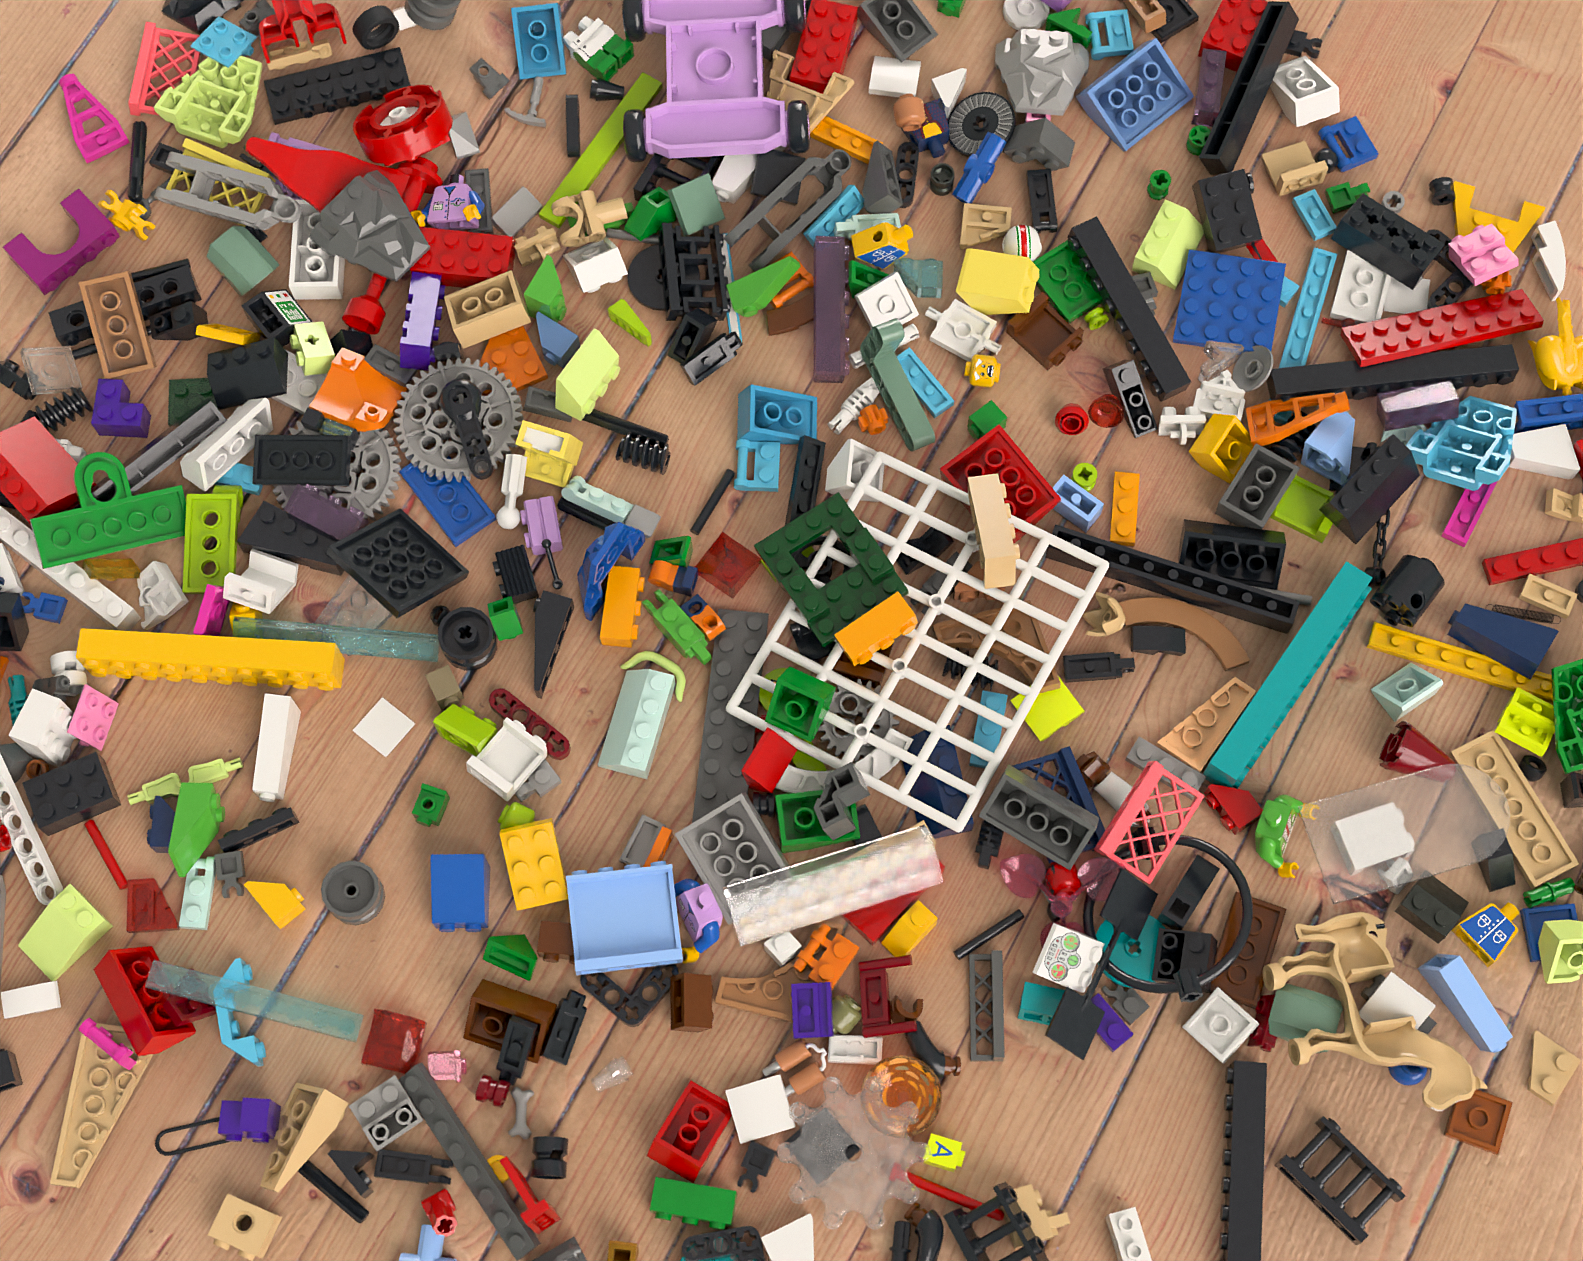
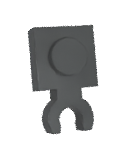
M243 851L214 854L217 881L225 880V885L222 888L223 897L230 898L229 890L232 887L237 889V896H243L244 887L238 880V878L246 877Z
M1113 982L1116 985L1115 991H1110L1106 986L1102 987L1101 990L1105 996L1116 1000L1111 1007L1129 1026L1150 1007L1133 988H1129L1125 992L1122 989L1123 986Z

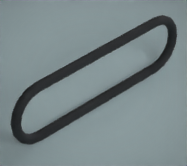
M217 1117L163 1130L157 1135L155 1147L160 1154L172 1156L230 1141L223 1139L171 1152H165L160 1148L159 1141L164 1134L217 1122L220 1118Z

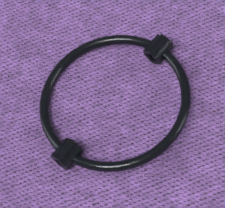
M1148 827L1149 833L1155 834L1154 827ZM1137 828L1132 833L1133 838L1145 836L1144 828ZM1164 835L1151 837L1154 853L1160 852V846L1166 845ZM1180 835L1175 845L1192 847L1211 855L1229 871L1237 884L1242 901V920L1232 947L1217 964L1206 972L1197 975L1195 968H1183L1173 974L1175 982L1156 983L1138 979L1119 969L1110 959L1107 962L1105 971L1118 981L1134 989L1157 994L1178 993L1181 1002L1190 1003L1204 996L1201 986L1220 976L1232 965L1243 950L1251 930L1253 902L1245 876L1237 864L1225 852L1199 838ZM1146 839L1133 842L1135 853L1138 852V856L1149 854ZM1129 845L1114 855L1122 860L1131 856ZM1110 859L1101 866L1094 876L1086 893L1083 906L1084 933L1096 940L1097 937L1093 923L1095 900L1102 883L1118 865Z

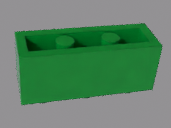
M656 1177L650 1212L655 1213V1218L671 1221V1217L682 1218V1223L698 1226V1222L701 1221L709 1223V1228L725 1230V1226L732 1227L737 1191Z

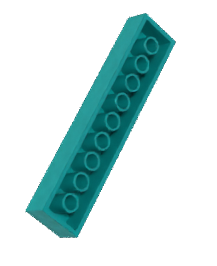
M1345 562L1209 762L1203 773L1207 781L1215 785L1239 788L1276 730L1280 727L1303 690L1307 687L1344 629H1346L1372 589L1368 585L1373 577L1349 562Z

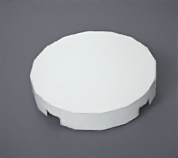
M1005 0L1003 16L1009 26L1018 31L1020 29L1037 30L1047 21L1050 8L1041 0Z

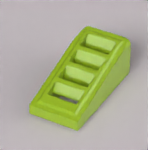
M621 299L607 309L609 318L647 347L652 345L651 333L625 300Z

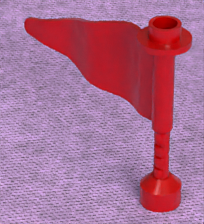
M257 137L249 138L245 144L246 152L263 163L283 185L313 206L319 213L356 176L363 178L367 173L378 170L395 185L409 212L418 209L424 193L434 194L436 187L443 186L442 179L437 175V165L423 157H418L412 162L400 163L397 169L375 165L339 151L298 149ZM373 273L366 293L349 300L342 317L346 325L356 331L366 332L370 335L379 333L386 316L379 298L387 278Z

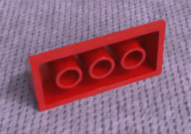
M152 946L109 950L93 969L137 1056L161 1053L196 1033L192 1022L176 1027L163 1008V1004L173 992L174 987Z

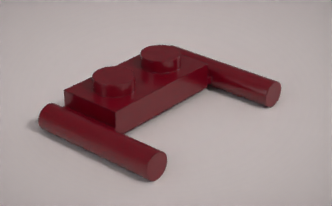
M911 954L858 963L863 1024L862 1034L864 1038L917 1031L915 1020L891 1024L888 973L886 972L888 968L912 965Z

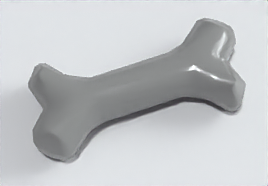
M515 1087L512 1089L511 1095L516 1102V1123L508 1131V1134L512 1137L520 1135L523 1139H528L532 1132L526 1123L527 1102L534 1095V1092L530 1089L522 1091L519 1087Z

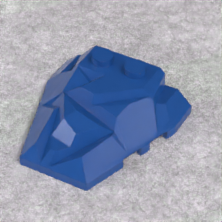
M617 522L605 527L604 535L595 539L586 549L583 565L577 573V579L585 617L589 621L593 620L605 602L601 583L620 555L633 561L645 543L643 531L622 522Z

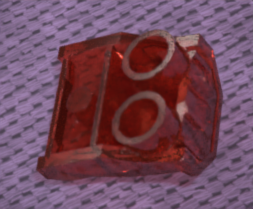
M374 1009L371 1029L361 1064L406 1074L418 1063L427 1026L426 1021L387 1010Z

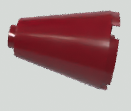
M1402 721L1396 725L1399 728L1398 732L1395 735L1393 733L1389 734L1381 750L1379 759L1384 761L1379 763L1381 767L1438 783H1444L1446 780L1450 781L1456 772L1453 759L1410 723Z

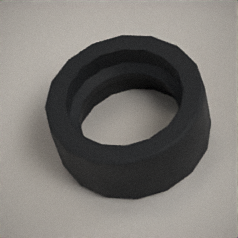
M378 5L369 8L358 16L352 30L363 48L375 50L392 41L397 35L400 25L388 7Z

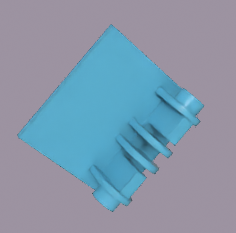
M218 16L190 47L229 68L241 54L243 56H251L253 54L254 48L251 47V44L257 39V36Z

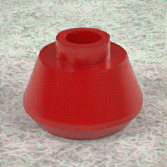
M1075 403L1064 405L1055 417L1057 429L1066 435H1078L1084 432L1089 424L1087 413L1080 405Z

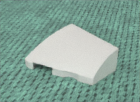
M153 561L137 576L138 588L140 589L139 605L144 607L145 621L141 622L143 629L149 630L163 622L189 602L167 564Z

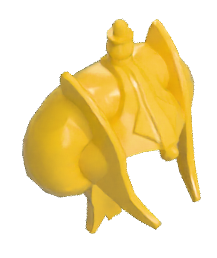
M1559 297L1556 298L1559 337L1556 335L1544 336L1537 342L1528 340V344L1532 349L1536 369L1542 383L1552 390H1556V388L1562 389V396L1572 395L1571 387L1573 385L1583 390V335L1574 338L1573 326L1571 325L1569 300L1561 301Z

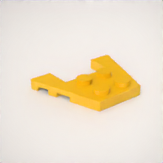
M1454 181L1452 191L1456 195V199L1453 202V212H1455L1456 221L1455 237L1458 235L1464 237L1472 233L1479 225L1487 226L1493 224L1505 237V245L1514 253L1545 211L1544 206L1524 201L1518 221L1516 222L1471 209L1470 204L1475 187Z

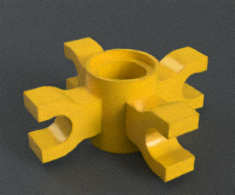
M107 190L105 194L110 197V204L102 200L97 205L114 213L108 220L114 227H119L124 231L129 232L132 228L140 240L146 241L148 236L143 233L144 226L148 230H154L156 227L151 222L140 218V215L145 214L147 209L141 204H135L127 199L121 202L115 192Z

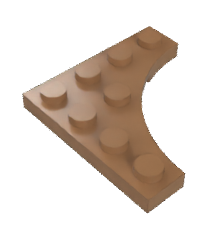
M1030 600L1024 601V602H1026V603L1032 605ZM1002 607L970 616L991 626ZM1013 608L1000 631L1049 655L1038 620ZM955 619L933 624L936 640L951 648L978 649L986 636ZM997 640L994 641L989 650L990 653L998 655L1016 666L1031 685L1043 663ZM1055 666L1039 693L1060 688L1061 683Z
M818 919L815 927L816 931L822 923L831 928L826 935L827 939L832 941L837 933L842 935L844 925ZM819 946L812 957L819 961L826 949ZM796 957L792 962L763 977L740 979L722 976L715 1004L793 1023L791 984L814 983L808 979L813 969L806 965L801 973L795 970L793 965L798 959Z

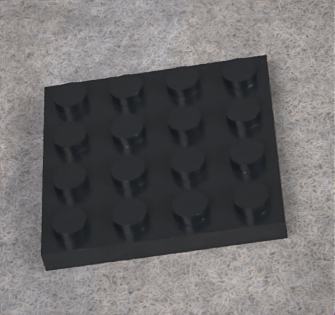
M401 508L328 546L326 552L396 619L463 581L469 574V571Z

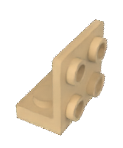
M1305 141L1264 153L1261 157L1278 196L1323 183L1328 171L1325 160L1318 163L1315 162Z

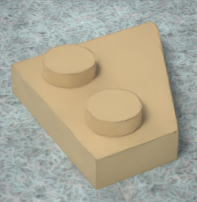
M964 203L960 249L1006 235L1010 230L1012 208Z

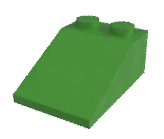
M181 783L168 849L179 877L187 875L218 834L220 822L225 820V807L221 806L220 794L216 793L213 783Z

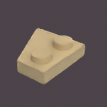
M1536 1030L1531 1035L1533 1045L1529 1063L1531 1074L1528 1078V1091L1552 1106L1582 1060Z

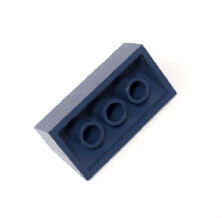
M947 725L946 729L951 731L950 725ZM924 730L911 736L910 738L913 741L907 752L918 756L931 732ZM940 738L927 762L963 780L955 745ZM902 761L905 775L907 776L912 765ZM923 771L920 772L910 790L911 797L957 820L968 800L966 793ZM914 810L917 824L924 820L934 839L969 832L973 829L972 815L963 831L956 832Z

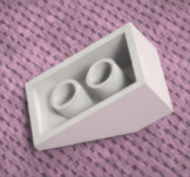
M1307 56L1279 65L1270 88L1285 116L1296 127L1307 125L1315 120L1327 118L1332 114L1340 112L1339 87Z

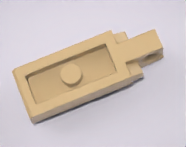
M324 39L312 44L310 40L299 42L300 47L291 44L268 50L270 63L267 64L269 70H279L291 64H304L311 59L329 57L332 55L329 40Z

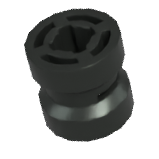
M940 163L931 170L930 189L936 195H948L954 185V170L950 165Z

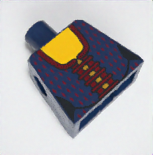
M941 98L924 103L926 120L921 124V128L915 131H903L908 140L918 146L919 152L929 150L933 158L944 155L945 149L943 145L949 142V126Z

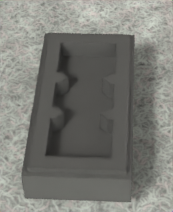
M529 386L523 411L567 422L572 421V416L555 408V392Z

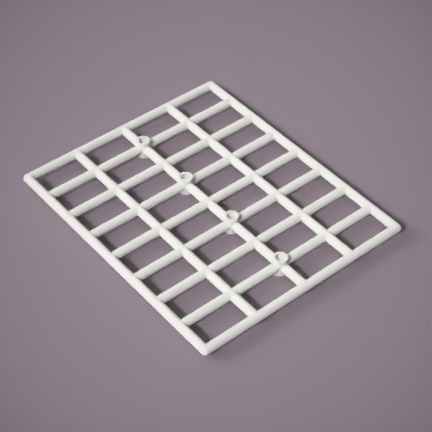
M877 452L849 498L848 506L854 511L863 494H866L910 516L898 538L892 537L862 521L860 523L864 528L868 529L874 539L892 547L887 555L892 565H894L899 554L902 552L947 574L938 593L931 596L904 583L909 591L907 596L929 606L918 628L905 635L911 638L900 658L893 660L877 651L872 654L873 657L870 660L892 670L880 694L832 671L843 652L836 640H834L836 644L823 666L776 642L789 619L809 628L802 614L795 610L797 606L790 598L728 702L726 711L764 732L767 727L772 729L796 749L835 769L853 762L861 746L867 743L912 765L899 790L859 770L865 784L956 832H961L1108 570L1109 563L1086 550L1011 515V518H1008L1009 524L1013 523L1015 528L1040 541L1028 562L1016 559V568L1022 572L1010 594L998 588L985 589L982 580L962 571L972 552L979 550V545L976 543L975 528L973 531L966 533L924 512L937 490L970 506L968 493L890 455ZM882 463L928 485L916 507L869 485ZM919 521L965 543L953 566L906 543ZM833 529L830 530L805 572L817 590L826 585L814 579L827 556L851 568L857 565L851 556L833 548L838 538ZM1049 544L1097 567L1085 590L1037 567ZM1031 576L1079 599L1067 622L1019 599ZM956 580L1004 603L991 626L944 603ZM1013 608L1061 631L1049 655L1000 631ZM943 613L986 635L973 658L925 635L936 615ZM995 640L1043 663L1031 687L982 663ZM920 644L968 667L955 691L907 667ZM771 651L817 674V679L824 682L829 680L874 703L862 724L855 725L830 711L827 712L823 719L855 736L842 760L738 707L752 683L773 694L776 684L758 675L759 670ZM977 672L1025 696L1012 720L964 696ZM907 678L949 699L937 723L889 700L900 679ZM958 705L1007 729L994 753L946 729ZM883 708L931 732L918 756L870 733ZM940 738L988 762L976 786L927 762ZM921 771L970 795L957 820L908 795Z

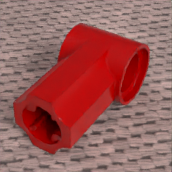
M446 1188L421 1201L436 1235L448 1237L455 1233L454 1229L458 1222L454 1211L457 1209Z

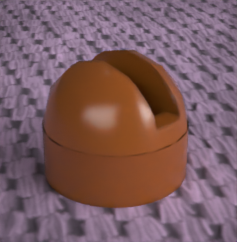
M42 759L32 760L26 766V774L30 779L39 776L41 765V774L49 772L48 763Z

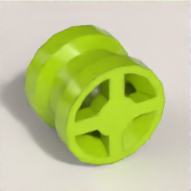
M1080 463L1074 468L1071 480L1087 492H1090L1096 483L1097 470L1092 464Z

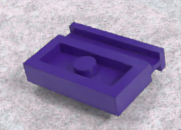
M831 982L791 984L793 1038L834 1037Z

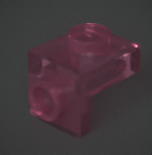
M460 1050L428 1052V1072L434 1081L456 1080V1083H460L461 1075L467 1074L466 1058H461Z

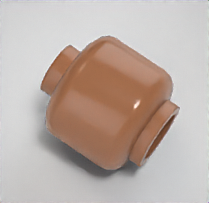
M913 94L901 95L900 99L893 105L896 125L902 128L903 131L918 130L926 120L923 101L919 97H914Z

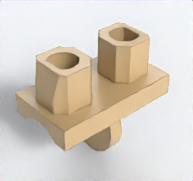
M542 226L536 229L535 236L529 239L521 236L514 241V248L522 267L539 259L543 262L547 255L561 249L553 227L548 229Z

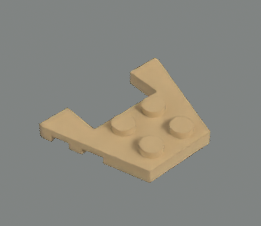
M774 50V64L769 77L771 83L766 98L785 101L786 110L789 102L804 100L808 105L811 133L854 85V81L849 77L833 72L823 94L789 82L786 79L795 59L791 55Z

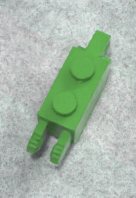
M658 589L654 594L656 599L663 605L658 610L647 599L641 602L653 617L657 628L683 657L691 659L695 656L703 665L712 660L711 654L705 648L708 645L705 635L672 598L669 600Z

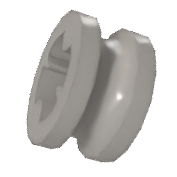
M1390 191L1384 196L1381 205L1398 214L1402 210L1405 200L1401 193ZM1390 199H1394L1395 203L1398 202L1396 207H1391V203L1388 204Z

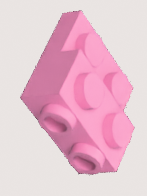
M1493 224L1487 226L1479 225L1472 233L1464 237L1458 235L1448 244L1449 258L1474 286L1518 266V258L1505 245V237Z

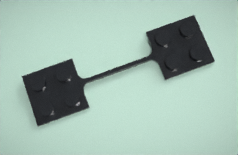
M1120 868L1100 912V916L1113 925L1114 931L1089 988L1084 995H1080L1071 988L1066 987L1045 1033L1046 1037L1081 1060L1085 1059L1105 1014V1011L1092 1003L1091 997L1120 933L1124 932L1137 941L1158 896V893L1123 868Z

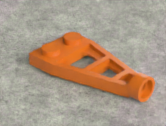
M1346 392L1296 397L1284 402L1281 399L1246 408L1253 447L1256 443L1264 446L1278 442L1335 413L1351 410ZM1319 405V410L1302 417V407ZM1283 411H1293L1295 413V418L1291 422L1283 426H1275L1274 415Z

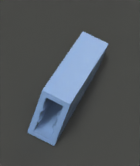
M1437 954L1417 968L1481 1051L1496 1053L1506 1047V1042L1513 1036L1461 956Z

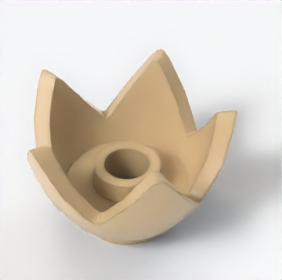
M1095 592L1100 608L1083 613L1082 617L1094 628L1087 631L1085 635L1103 637L1120 631L1125 623V614L1122 607L1114 598L1100 592Z

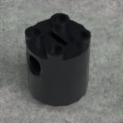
M1404 555L1374 593L1370 603L1385 614L1384 619L1389 624L1397 626L1399 623L1413 627L1444 587L1445 582L1436 565L1429 559Z

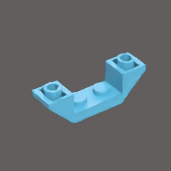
M237 958L213 990L221 1042L260 1067L264 1066L262 1058L266 1057L263 1041L260 1042L254 1035L237 1039L241 1033L238 1021H234L233 1011L236 1010V1002L234 996L230 995V993L250 989L249 980H253L250 964L246 965L244 960Z

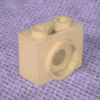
M227 1193L208 1236L215 1238L213 1244L228 1250L231 1245L240 1249L237 1255L253 1261L255 1256L263 1259L282 1217ZM250 1216L252 1219L251 1227L246 1231H242L241 1221L245 1217Z

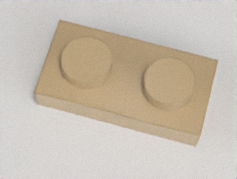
M1529 574L1518 599L1566 619L1578 594Z

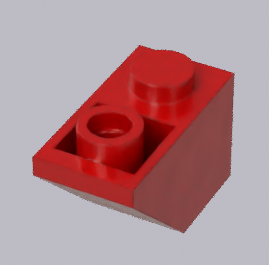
M1211 784L1204 792L1205 801L1212 810L1216 809L1221 816L1220 821L1226 830H1231L1234 835L1261 817L1263 810L1249 791Z

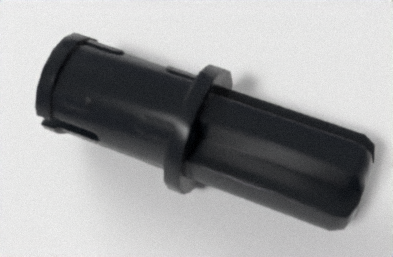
M895 1222L893 1247L889 1249V1251H892L891 1261H908V1253H911L909 1249L911 1224L909 1222Z

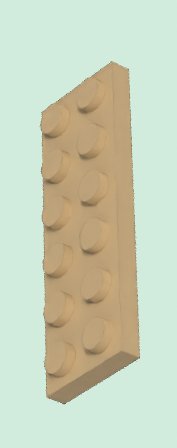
M1495 729L1449 753L1450 758L1454 760L1455 766L1495 831L1499 829L1504 830L1513 852V860L1531 889L1579 865V862L1501 737L1495 733Z

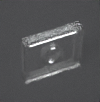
M70 346L22 348L20 354L33 395L62 393L63 391L69 393L72 386L80 391V388H83Z

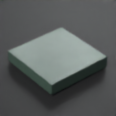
M709 173L667 190L684 236L703 229L704 226H710L725 219Z

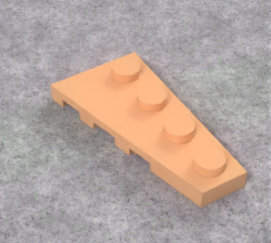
M1232 678L1202 706H1199L1183 722L1174 727L1170 733L1161 738L1156 743V746L1196 771L1201 772L1252 699L1256 690L1238 678Z

